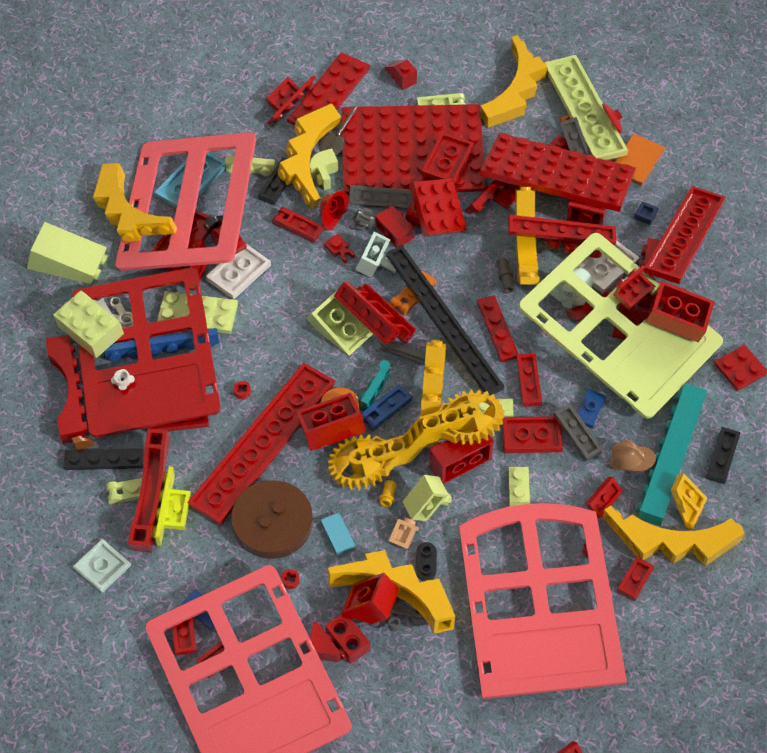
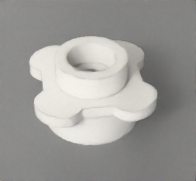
M125 369L118 370L114 377L111 378V382L118 385L120 390H125L135 380L134 376L129 375Z

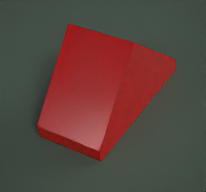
M317 621L314 622L310 640L320 660L341 661L340 651Z

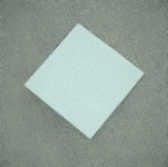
M102 539L73 566V569L103 593L131 566V563Z

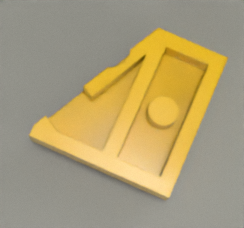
M684 473L678 474L671 492L685 527L693 529L707 497Z

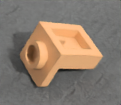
M407 517L404 520L398 519L389 541L409 549L415 532L419 530V527L415 526L416 521Z

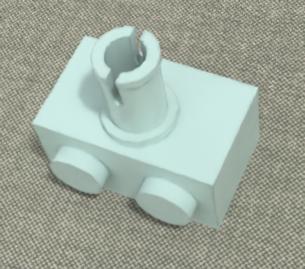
M373 232L355 270L371 278L379 266L395 273V268L384 254L390 239Z

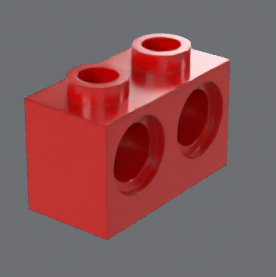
M341 614L325 625V633L340 651L343 661L347 660L351 664L370 651L369 640L351 618ZM338 629H342L345 632L342 634H337L335 631ZM349 645L357 646V648L354 650L348 649L347 647Z

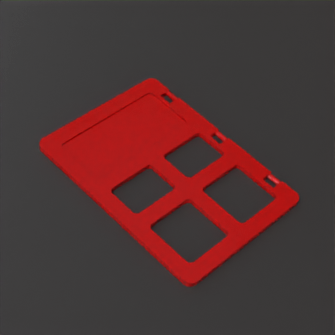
M186 268L77 289L73 292L72 298L78 292L83 291L92 300L129 294L133 325L122 328L124 334L114 343L136 340L138 362L135 364L96 370L94 356L78 344L88 428L92 437L98 438L216 415L220 412L221 405L198 271L195 268ZM184 283L189 315L148 323L143 291ZM190 288H196L197 294L190 295ZM192 330L195 344L194 352L156 360L152 359L149 338L173 332ZM204 336L205 343L199 344L198 337ZM122 369L127 370L129 375H133L135 378L134 382L130 383L125 390H120L118 385L111 382L114 374ZM212 386L213 393L207 394L206 387Z

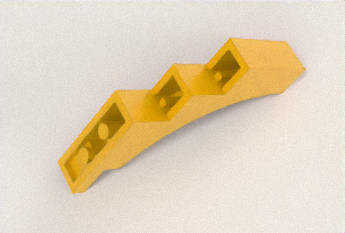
M520 187V190L515 191V215L535 217V191L531 190V187ZM516 235V280L520 284L538 285L540 277L538 276L536 238Z
M612 506L606 508L603 514V519L636 557L642 560L661 550L675 564L690 552H693L704 566H707L741 542L745 534L742 526L732 518L704 530L675 531L651 525L634 515L623 520L621 513L617 510L615 511Z

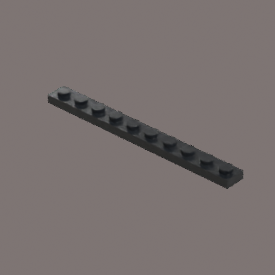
M401 245L388 251L386 257L482 391H488L490 396L504 390V384L404 246Z

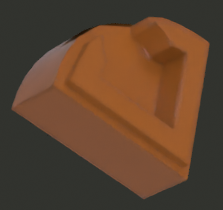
M77 436L72 438L75 450H84L95 445L91 437L82 438Z

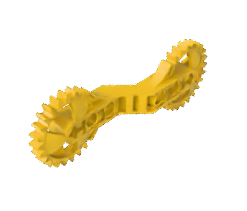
M471 389L469 394L462 391V396L455 394L456 399L448 398L449 403H443L437 412L419 417L403 436L384 440L378 436L371 439L370 435L363 438L361 434L359 439H356L355 436L352 437V441L345 439L346 444L338 443L339 449L333 448L334 454L329 455L331 459L328 461L330 475L337 485L342 484L343 488L349 486L350 490L357 486L358 491H360L361 486L368 489V484L376 486V480L382 482L381 476L387 477L394 467L412 462L429 443L446 439L455 444L460 440L462 445L466 441H469L470 445H472L474 440L480 444L482 438L487 441L488 435L495 436L494 430L499 431V425H503L502 419L504 414L502 404H500L499 399H495L494 394L489 396L488 391L481 394L480 389L476 393H473ZM482 402L490 405L483 414H481L478 406ZM350 464L354 474L350 477L341 475Z

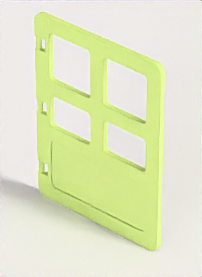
M593 233L521 300L519 310L531 321L539 325L546 334L576 360L578 359L590 372L620 398L628 402L642 417L650 419L722 345L723 338L709 325L699 343L646 323V319L639 326L634 325L616 309V306L621 303L613 296L617 288L604 298L573 272L594 250H599L623 270L627 276L634 268L636 270L640 268L601 234ZM643 271L642 274L656 286L650 293L653 296L659 283ZM561 282L569 286L593 307V310L572 331H567L538 306V303ZM541 315L547 322L545 324L542 323L537 316ZM603 319L610 321L627 337L605 360L599 359L581 343ZM585 353L592 361L589 363L581 355ZM629 392L638 399L636 402L627 396Z

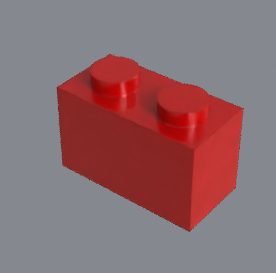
M393 205L375 216V226L386 238L390 239V242L395 247L404 245L414 239V225L408 222L402 212L396 210Z

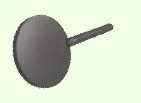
M357 107L352 109L337 134H328L321 140L319 145L320 152L332 149L335 156L342 152L344 139L340 134L355 113Z

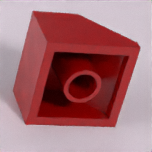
M570 200L567 221L603 225L607 209Z
M385 572L354 583L341 614L369 624L383 622L390 616V611L396 601L399 588Z

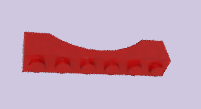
M68 335L47 338L46 346L50 364L64 375L68 383L67 402L57 420L62 444L73 442V437L81 436L86 438L85 433H88L87 422L83 421L82 418L86 416L84 405H80V400H83L82 390L77 387V384H81L79 373H75V369L78 368L77 358L72 355V353L76 352L74 341L70 342Z
M147 429L141 489L128 540V545L132 551L152 553L154 541L153 528L157 523L156 513L160 505V493L163 487L171 439L168 430Z

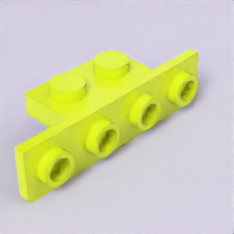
M169 466L168 473L164 474L163 484L165 488L160 493V502L162 504L156 513L158 524L153 528V538L156 539L157 546L162 545L165 528L185 530L189 510L187 502L191 498V491L172 489L175 478L172 466Z

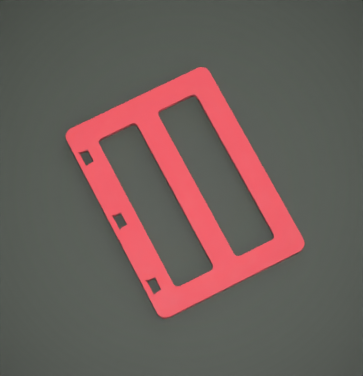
M245 132L145 143L141 149L129 204L134 207L135 202H139L138 207L134 208L146 214L149 211L160 158L167 155L188 154L174 219L177 230L176 234H171L169 248L166 251L139 253L143 235L140 241L123 242L121 239L115 263L117 269L128 271L219 264L233 261L237 249L255 149V134ZM236 149L218 245L215 247L188 249L206 154L210 151ZM144 160H148V165H143ZM125 245L129 246L128 251H124Z

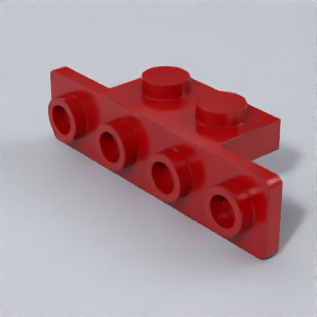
M313 75L301 88L287 77L265 99L276 111L267 123L269 125L273 121L277 123L283 117L281 113L284 110L288 112L293 106L292 102L294 100L298 102L304 95L302 92L305 89L308 91L314 85L312 81L316 76Z

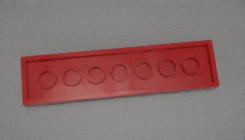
M691 186L646 264L644 273L680 285L720 212L726 196Z

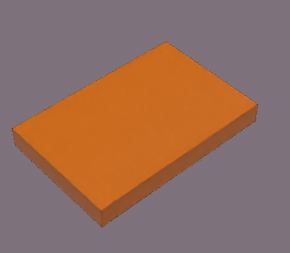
M633 134L626 144L628 154L618 157L615 162L636 167L632 182L642 186L665 151V147Z

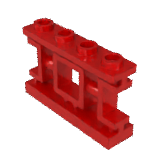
M344 281L334 295L344 307L384 344H388L391 340L394 341L397 337L403 343H408L417 330L369 284L359 285L355 289L349 282Z

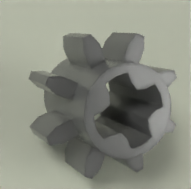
M365 207L363 211L357 210L353 219L357 229L364 231L365 228L370 229L372 227L375 217L372 216L373 212Z

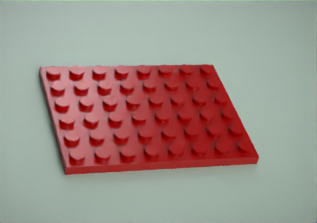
M480 104L357 107L342 131V138L344 139V147L342 149L343 191L349 195L350 185L410 190L409 184L413 182L434 180L422 176L421 171L441 132H445L474 142V148L455 184L456 192H483L486 189L485 177L479 176L484 164ZM341 107L342 125L354 107Z

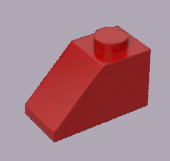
M408 59L398 60L384 67L402 90L417 83V70Z

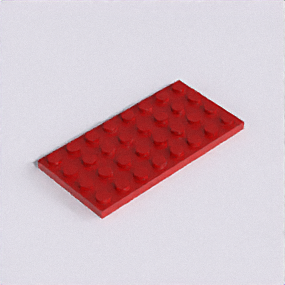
M499 133L480 170L479 176L521 187H531L532 190L620 212L636 167L616 163L612 160L596 158L593 155L581 154L577 151L565 150L557 146L553 147L542 142L530 141L526 138L510 136L506 133Z

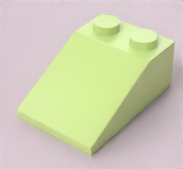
M334 292L306 319L319 333L350 356L373 333L334 297L336 293Z

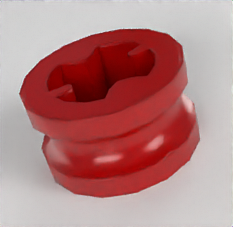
M239 381L234 385L233 390L236 398L243 400L251 395V387L248 382ZM239 388H246V392L241 391L239 393Z
M288 569L282 573L281 581L286 589H294L299 585L300 577L297 571ZM287 576L294 578L293 583L285 580H287Z

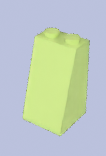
M44 222L30 251L27 269L92 284L94 279L98 280L101 273L100 265H105L108 255H105L107 247Z

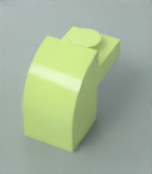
M332 149L315 154L310 162L312 179L316 178L318 185H322L324 190L331 189L329 174L338 172V160Z

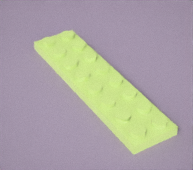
M573 55L545 62L548 68L547 74L570 118L577 117L590 155L604 160L626 156L628 149L603 109V103L577 56Z

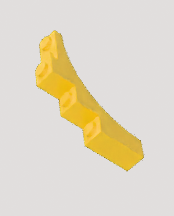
M518 35L511 37V50L516 58L518 67L514 80L501 95L481 105V118L487 128L525 115V108H527L525 100L535 97L537 90L536 81L546 78L548 70L546 63L539 56L534 58Z
M332 104L296 120L294 131L297 137L288 141L286 153L289 158L280 162L278 168L279 178L284 180L286 185L293 183L294 188L303 196L305 204L309 205L311 209L318 207L321 200L311 177V152L325 134L338 127L341 119L340 114Z
M119 163L102 164L93 198L99 208L106 209L105 215L110 224L118 225L117 232L123 242L140 241L142 235L176 234L177 227L171 217L146 214L134 208L126 201L124 196L125 173Z
M431 340V342L426 344L420 417L435 413L441 407L446 344L441 340ZM439 441L429 443L425 447L432 448Z
M385 550L365 554V561L328 568L327 582L329 587L353 586L354 583L385 572L399 588L397 597L406 601L422 615L429 624L433 634L454 630L455 614L440 579L419 583L412 564L392 568Z

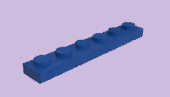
M217 328L208 329L210 346L213 347L215 344H219ZM193 332L149 338L152 356L165 351L174 353L179 349H195ZM204 336L198 337L199 344L205 343ZM136 340L112 344L104 351L106 360L116 362L126 357L131 359L138 358Z

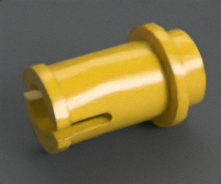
M387 480L384 482L382 495L379 496L380 504L384 507H390L395 501L393 497L397 485L394 481Z

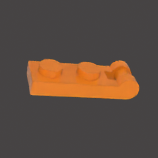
M422 271L430 284L434 286L437 280ZM406 286L397 296L393 297L390 305L393 308H398L402 314L406 315L418 303V300L408 286Z

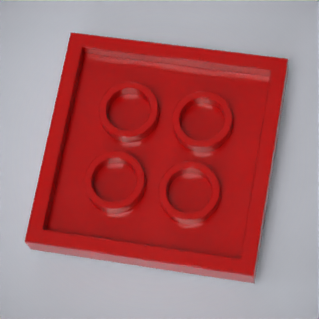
M453 178L409 184L424 237L459 233L467 230Z

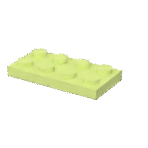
M165 291L157 322L188 316L189 308L186 294ZM202 296L207 328H217L219 333L231 334L238 300Z

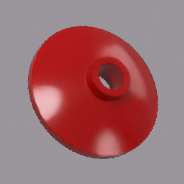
M603 103L602 106L607 116L621 134L622 125L620 119L623 116L618 109L614 111L610 106Z

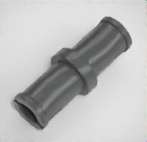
M500 258L496 261L499 270L498 277L502 281L504 292L510 294L516 290L512 279L513 272L509 268L508 260Z

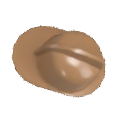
M630 440L621 441L611 447L612 458L609 463L616 470L645 471L651 468L656 461L654 451L647 447L637 446Z

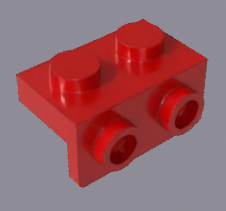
M643 266L638 270L634 268L628 274L626 280L621 279L615 286L617 289L613 296L628 310H631L656 287L642 274L645 270Z

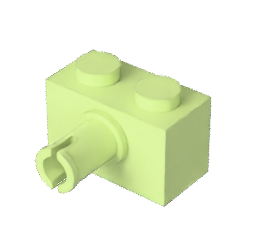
M423 475L402 502L411 520L427 521L440 505L448 506V503H451V495L447 493L440 477Z

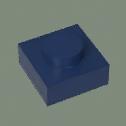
M642 201L634 218L651 225L659 208Z

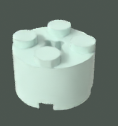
M580 267L579 269H574L573 272L592 288V276ZM563 282L550 292L555 299L562 302V306L567 308L578 305L582 306L586 302Z

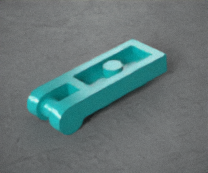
M386 360L379 363V372L375 378H371L367 391L363 392L360 396L359 402L361 403L362 411L367 410L373 405L390 377V363Z

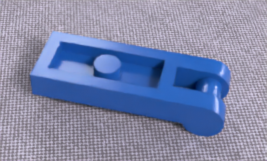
M399 384L362 413L363 422H366L369 425V429L374 432L381 424L411 402L412 395ZM374 414L377 416V418L375 419L371 417Z

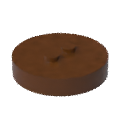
M272 480L254 484L238 497L232 510V526L236 540L246 551L261 558L276 559L291 555L306 543L312 531L313 515L308 498L299 488L287 482Z

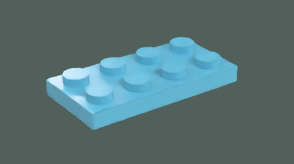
M209 152L206 154L198 197L226 169L225 161ZM187 159L155 191V197L176 209Z

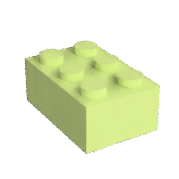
M83 291L78 292L53 314L57 326L95 358L99 357L124 334L120 321Z

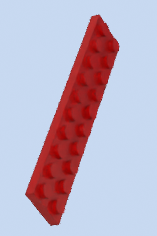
M303 362L187 502L189 507L221 526L232 512L238 497L256 483L301 427L296 411L319 404L323 395L333 388L335 380Z

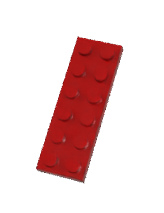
M341 52L288 117L287 122L295 126L298 118L329 104H332L338 110L369 71L370 65Z

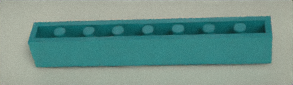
M685 383L683 390H678L675 400L679 402L677 405L673 404L670 413L673 419L672 421H667L664 430L668 432L667 436H662L659 447H662L661 452H656V467H651L648 475V479L651 480L650 484H645L642 495L645 496L644 501L639 500L636 512H639L638 518L642 521L660 527L662 525L672 496L671 488L682 467L705 400L706 389Z

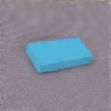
M340 513L321 519V524L336 555L355 548V544Z

